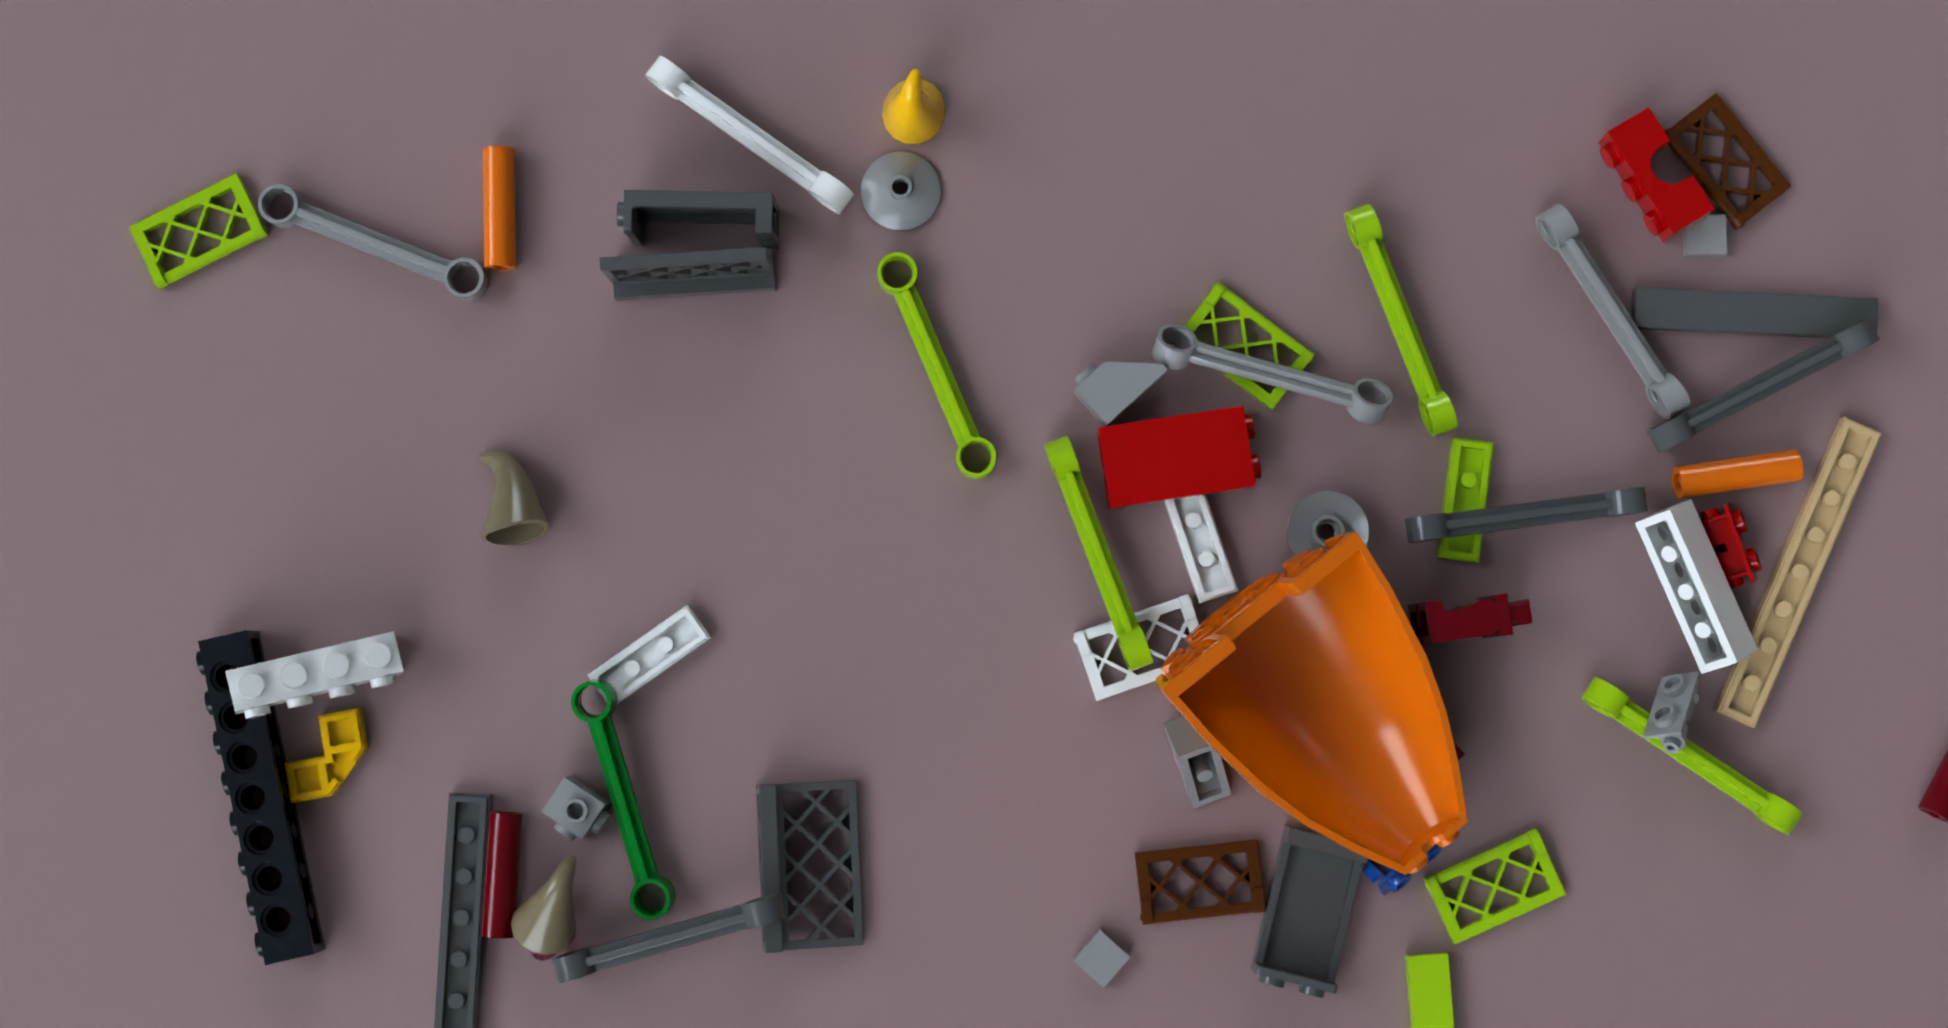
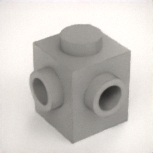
M571 775L563 778L541 812L556 822L554 828L571 840H575L577 836L584 839L589 837L591 833L597 836L611 817L606 810L612 802Z

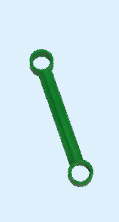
M590 680L582 683L574 690L571 697L572 710L579 719L588 722L636 882L630 894L631 907L639 917L646 920H655L662 917L674 905L676 898L675 888L670 880L658 873L611 715L617 706L616 691L611 684L604 680ZM588 686H596L606 695L607 706L600 715L588 713L582 705V693ZM647 883L656 884L665 892L666 903L660 911L647 909L640 900L641 887Z

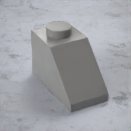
M1104 361L1098 368L1092 363L1074 379L1079 385L1074 389L1073 394L1103 426H1109L1166 374L1168 369L1163 364Z
M1182 715L1164 722L1163 725L1193 809L1230 796L1231 791L1221 756L1195 731Z

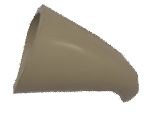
M493 450L479 456L480 461L490 465L495 474L493 497L480 534L482 540L496 545L513 546L535 541L546 534L550 527L537 491L525 468L511 454Z
M573 855L565 857L550 879L513 913L511 921L513 936L523 947L532 952L544 955L556 954L568 948L575 938L576 922L571 889L576 859Z

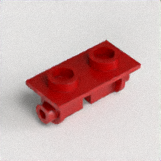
M1729 502L1723 505L1725 513L1719 514L1717 507L1700 512L1703 518L1701 522L1712 547L1724 543L1726 545L1727 551L1718 553L1716 556L1730 588L1743 585L1742 577L1746 575L1749 576L1751 583L1756 582L1758 579L1756 571L1762 570L1755 548L1747 549L1742 533L1747 532L1748 529L1740 508L1733 510Z

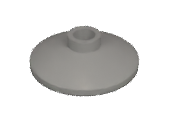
M898 151L881 156L870 165L862 180L861 197L865 210L877 224L890 230L908 231L918 228L933 216L940 202L941 187L936 171L928 161L914 153ZM904 182L908 185V190L904 194H896L893 191L894 184Z
M1319 491L1308 495L1295 506L1289 517L1287 537L1295 555L1308 548L1311 551L1319 547L1327 548L1324 545L1326 540L1322 539L1319 535V528L1322 525H1328L1332 528V537L1356 531L1367 546L1369 538L1367 517L1361 506L1354 499L1343 493Z

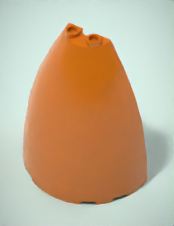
M1356 531L1346 532L1327 539L1324 542V545L1327 547L1326 549L1319 547L1311 551L1308 548L1283 563L1284 572L1281 574L1275 572L1267 577L1263 575L1228 600L1185 638L1189 644L1185 650L1180 648L1170 654L1161 667L1165 675L1161 674L1156 677V684L1195 731L1259 793L1305 826L1363 857L1407 875L1419 871L1427 864L1429 860L1427 852L1434 845L1437 844L1441 848L1451 844L1459 836L1458 830L1468 823L1460 767L1447 711L1428 657L1391 585Z

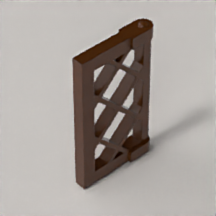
M1717 93L1674 126L1664 130L1671 140L1668 143L1669 147L1722 213L1726 215L1735 230L1743 227L1749 219L1792 187ZM1712 111L1723 124L1725 130L1704 128L1705 116ZM1682 133H1696L1694 154H1691L1678 138ZM1703 134L1724 137L1722 158L1701 155ZM1731 138H1734L1748 155L1750 162L1729 159ZM1700 162L1721 164L1719 185L1715 184L1700 165ZM1728 165L1749 168L1747 189L1726 186ZM1756 169H1759L1772 185L1766 192L1754 190ZM1726 193L1746 195L1745 208L1738 212L1725 196Z
M1256 839L1134 853L1141 907L1140 920L1143 925L1265 912L1266 902L1264 900ZM1245 852L1247 866L1239 875L1221 859L1226 854ZM1210 856L1214 859L1200 879L1180 864L1184 859ZM1171 861L1174 865L1159 884L1149 876L1148 863ZM1218 863L1237 877L1222 897L1203 883ZM1177 867L1196 881V884L1182 901H1179L1162 887ZM1247 873H1248L1249 882H1248L1246 879H1244V877H1245V875H1246ZM1150 882L1156 886L1152 892ZM1240 882H1243L1250 888L1251 902L1229 904L1226 901ZM1200 886L1219 900L1215 906L1188 908L1185 905ZM1159 890L1178 904L1175 910L1153 911L1152 899Z

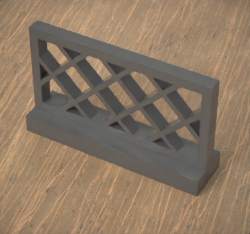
M753 247L600 257V270L613 283L614 299L616 301L776 290L773 248Z
M856 780L756 785L760 895L763 897L781 892L787 914L788 900L796 906L787 918L762 926L763 950L766 953L783 952V950L863 945ZM847 789L848 806L835 818L820 804V801L830 790ZM823 790L816 799L807 792ZM783 792H801L812 802L796 821L784 811ZM815 807L833 821L817 840L800 825ZM847 814L849 829H847L841 823V821L847 816ZM784 817L792 824L786 832L784 829ZM837 826L849 836V848L839 859L822 845V842ZM796 828L813 843L798 862L785 851V841ZM817 848L834 862L833 866L819 881L802 867ZM849 855L850 870L844 864H842L848 858ZM786 859L794 865L787 874ZM839 867L851 877V888L841 900H838L823 886ZM798 869L815 884L800 903L787 893V882ZM819 889L836 903L834 908L821 922L803 908ZM851 896L852 911L844 905L851 898ZM841 908L853 918V936L835 937L825 928ZM800 911L817 925L806 939L789 940V923ZM821 930L830 937L814 939Z

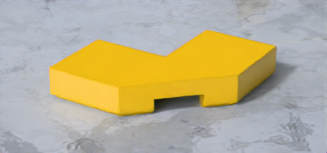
M362 708L318 715L325 756L284 763L291 803L335 796L369 748Z

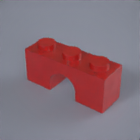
M1648 107L1609 130L1598 143L1601 146V157L1606 165L1612 169L1615 168L1623 180L1621 185L1624 193L1629 200L1637 202L1645 214L1643 220L1646 227L1654 236L1658 235L1664 243L1705 218L1715 208L1693 175L1675 184L1662 182L1654 175L1651 168L1652 156L1661 152L1671 140Z

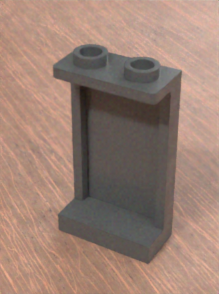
M624 190V202L617 203V225L623 226L624 234L628 236L634 245L643 246L645 223L755 225V234L762 247L779 249L780 209L773 192Z
M1285 825L1251 969L1260 975V982L1282 988L1285 981L1299 984L1300 992L1324 998L1325 991L1336 994L1338 987L1335 983L1362 864H1367L1368 858L1345 848L1320 833Z

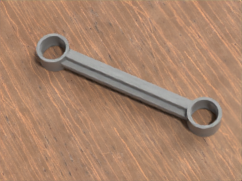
M284 184L270 185L259 196L258 209L261 216L279 228H290L298 225L442 282L450 293L463 301L477 300L487 291L489 285L488 274L479 263L471 258L461 257L451 261L307 204L296 191ZM281 193L290 194L294 201L292 212L283 219L276 220L272 218L269 212L272 199ZM465 266L475 267L479 273L477 287L471 292L459 293L453 286L455 273Z
M1555 204L1536 216L1535 224L1539 234L1551 249L1558 251L1646 385L1645 392L1647 398L1656 412L1664 419L1669 420L1690 407L1691 401L1684 386L1674 375L1666 372L1578 238L1579 230L1571 214L1562 205Z
M1178 324L1162 326L1158 331L1152 349L1154 359L1166 368L1179 370L1193 363L1346 406L1353 418L1366 424H1377L1383 421L1393 400L1390 388L1381 381L1364 378L1358 380L1355 385L1212 346L1198 342L1196 335L1190 329ZM1168 344H1172V345L1178 346V347H1180L1181 349L1173 348V347L1169 346ZM1363 398L1369 399V400L1373 401V402L1376 403V404L1367 402V401L1364 400Z

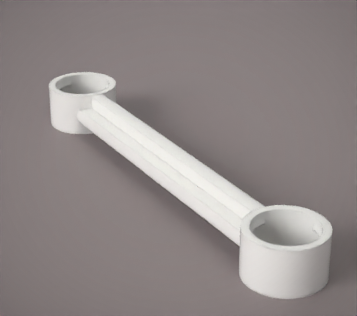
M659 56L645 74L646 78L661 91L676 100L679 99L806 189L818 202L836 214L840 215L854 196V193L837 178L817 169L694 82L681 68L665 57Z

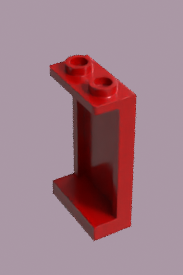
M1244 405L1098 427L1096 431L1109 511L1124 509L1127 506L1239 489H1253L1256 487L1255 479L1261 478L1259 457L1257 454L1251 455L1249 439L1255 438L1253 418L1251 414L1245 415Z

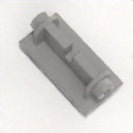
M1699 671L1663 676L1661 678L1643 738H1658L1663 745V749L1668 753H1678L1686 745L1685 737L1688 730L1686 722L1691 721L1695 704L1700 699L1697 687L1701 676Z

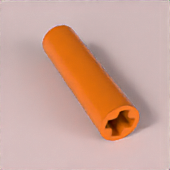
M487 146L483 148L484 269L492 271L517 269L515 148L509 146Z
M1797 449L1675 466L1672 469L1673 489L1678 498L1801 481L1803 478V462Z

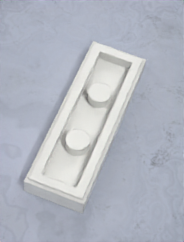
M1206 495L1164 501L1198 604L1238 591Z
M686 605L587 676L590 680L600 679L611 684L616 691L618 705L712 637L692 608ZM596 687L598 692L601 694V696L607 703L605 693L600 688Z

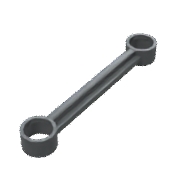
M1866 318L1696 407L1651 428L1647 433L1658 453L1665 451L1696 435V433L1840 359L1874 344L1880 338L1869 318Z
M1636 487L1506 506L1422 515L1406 518L1405 524L1408 543H1417L1510 529L1647 512L1648 507L1645 487Z
M778 892L740 905L597 946H589L552 958L558 982L563 983L603 969L726 934L771 924L787 918L788 914L782 894Z

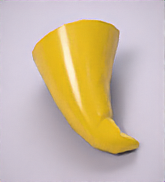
M913 69L906 80L898 82L889 91L883 103L882 111L885 128L894 139L904 144L917 145L930 140L940 131L945 119V104L942 95L933 83L921 79V73L918 69Z

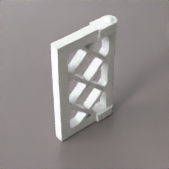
M1189 594L1135 612L1138 623L1145 620L1152 622L1145 635L1147 642L1155 625L1177 634L1167 657L1150 649L1152 655L1166 661L1170 654L1176 650L1181 637L1186 638L1188 636L1184 634L1186 627L1190 634L1199 626L1192 605L1193 601ZM1177 609H1181L1184 618L1179 631L1158 621L1160 615ZM1111 621L1073 633L1074 643L1077 644L1096 701L1154 682L1156 677L1161 674L1165 675L1161 667L1137 675L1133 671L1130 672V670L1107 660L1117 640ZM1110 633L1113 637L1103 658L1092 653L1088 640ZM1094 658L1101 661L1098 668ZM1106 663L1126 673V676L1123 680L1104 686L1100 672Z

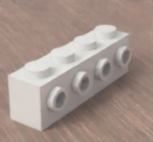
M1689 499L1660 510L1635 522L1701 674L1738 663L1758 650L1692 500Z
M392 631L227 670L225 673L235 715L244 713L245 719H251L270 714V706L286 702L288 709L311 704L313 703L312 696L329 692L330 699L355 693L354 686L370 682L372 689L396 683L395 676L401 675L404 670L395 633Z

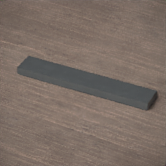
M1635 287L1632 289L1631 318L1638 329L1830 338L1832 335L1866 318H1869L1877 333L1878 298Z
M449 793L434 1028H478L484 943L481 931L489 812H492L493 794Z

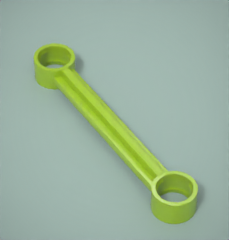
M1369 203L1344 213L1347 231L1354 246L1360 250L1418 395V406L1424 425L1432 437L1456 429L1458 422L1454 407L1448 395L1441 390L1383 244V233L1377 214Z
M890 253L882 258L877 268L880 286L888 294L894 295L958 445L956 452L958 469L968 478L982 479L988 476L996 465L995 448L988 440L980 437L916 288L918 271L914 260L905 253ZM902 261L911 268L912 277L905 286L893 288L883 280V270L890 262ZM968 445H982L991 454L990 464L980 473L969 472L962 465V452Z
M1067 435L1044 444L1049 463L1065 498L1115 629L1125 662L1130 672L1153 664L1154 661L1149 645L1138 624L1081 475L1071 442Z
M1594 677L1581 699L1596 711L1618 721L1643 738L1650 713L1630 701V698L1612 684ZM1658 738L1645 739L1750 809L1762 822L1785 835L1790 836L1803 816V813L1795 806L1765 791L1687 738L1685 747L1675 754L1666 752Z

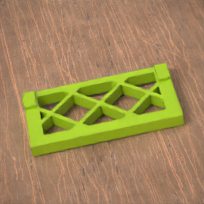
M237 173L129 226V230L141 252L154 284L160 290L269 235L240 175ZM233 191L236 200L232 210L213 204L215 199ZM204 206L196 228L177 222L179 217ZM211 209L230 214L223 236L204 231ZM237 218L247 220L251 230L230 239ZM168 224L161 245L152 244L147 233ZM175 227L194 232L187 254L168 249ZM202 235L221 241L218 247L196 258L194 257ZM166 253L185 259L182 265L168 272H165L162 266Z
M1221 282L1212 286V291L1185 324V327L1193 333L1199 326L1211 324L1214 346L1219 347L1216 323L1240 321L1243 344L1220 346V348L1227 350L1243 348L1244 354L1249 356L1248 348L1272 345L1274 363L1279 364L1276 344L1281 343L1298 356L1292 366L1287 367L1302 371L1307 364L1313 361V356L1315 355L1230 291ZM1222 298L1238 310L1239 316L1215 319L1214 306ZM1210 313L1211 319L1204 320L1206 316ZM1250 319L1270 335L1271 340L1247 343L1244 320ZM1220 371L1271 411L1287 391L1286 389L1275 387L1269 394L1253 382V380Z
M1536 828L1424 878L1425 886L1454 945L1566 895L1547 853L1541 834ZM1526 845L1530 846L1533 853L1529 866L1509 859L1511 852ZM1497 858L1501 859L1492 883L1471 875L1473 869ZM1507 862L1528 870L1519 893L1499 886ZM1533 874L1542 875L1548 888L1529 897L1525 896ZM1457 876H1464L1456 898L1452 899L1445 896L1441 884ZM1470 879L1490 886L1482 910L1461 902ZM1497 889L1517 897L1516 903L1494 913L1488 912ZM1449 902L1453 903L1452 909L1449 905ZM1459 906L1480 914L1478 920L1459 927L1455 917Z

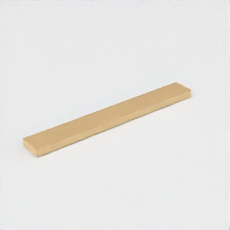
M1847 417L1839 418L1749 626V631L1758 650L1738 663L1733 664L1713 712L1748 728L1755 729L1881 437V432Z

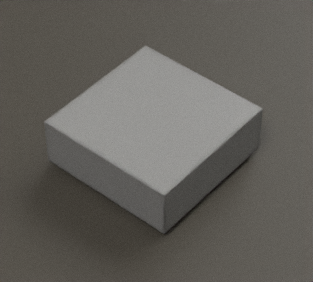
M1707 215L1683 231V257H1724L1728 254L1726 215Z
M1099 928L1072 960L1104 988L1131 957Z

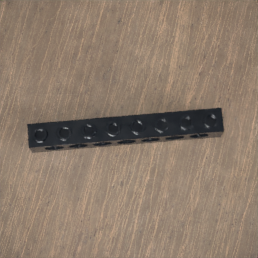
M245 630L198 641L200 651L196 654V661L200 673L206 677L208 691L205 692V705L209 714L214 716L216 731L213 733V744L217 754L222 755L225 769L221 774V782L226 795H230L233 811L230 812L229 816L230 826L233 833L239 837L241 851L238 853V865L241 873L247 876L250 892H247L246 903L250 915L255 916L258 932L255 933V947L260 957L263 956L265 965L318 953L325 950V944L296 805L290 801L284 764L287 762L275 705L270 706V714L248 719L244 727H239L235 722V711L226 680L225 671L229 670L232 666L240 668L265 662L259 631ZM248 746H251L257 754L256 763L251 768L243 761V752ZM256 786H259L265 793V802L260 808L255 806L251 800L252 790ZM264 826L268 827L274 836L273 843L269 848L262 845L259 839V833ZM272 866L277 868L282 875V882L278 888L273 887L268 881V871ZM279 907L286 909L290 914L291 920L287 928H283L277 923L276 912Z

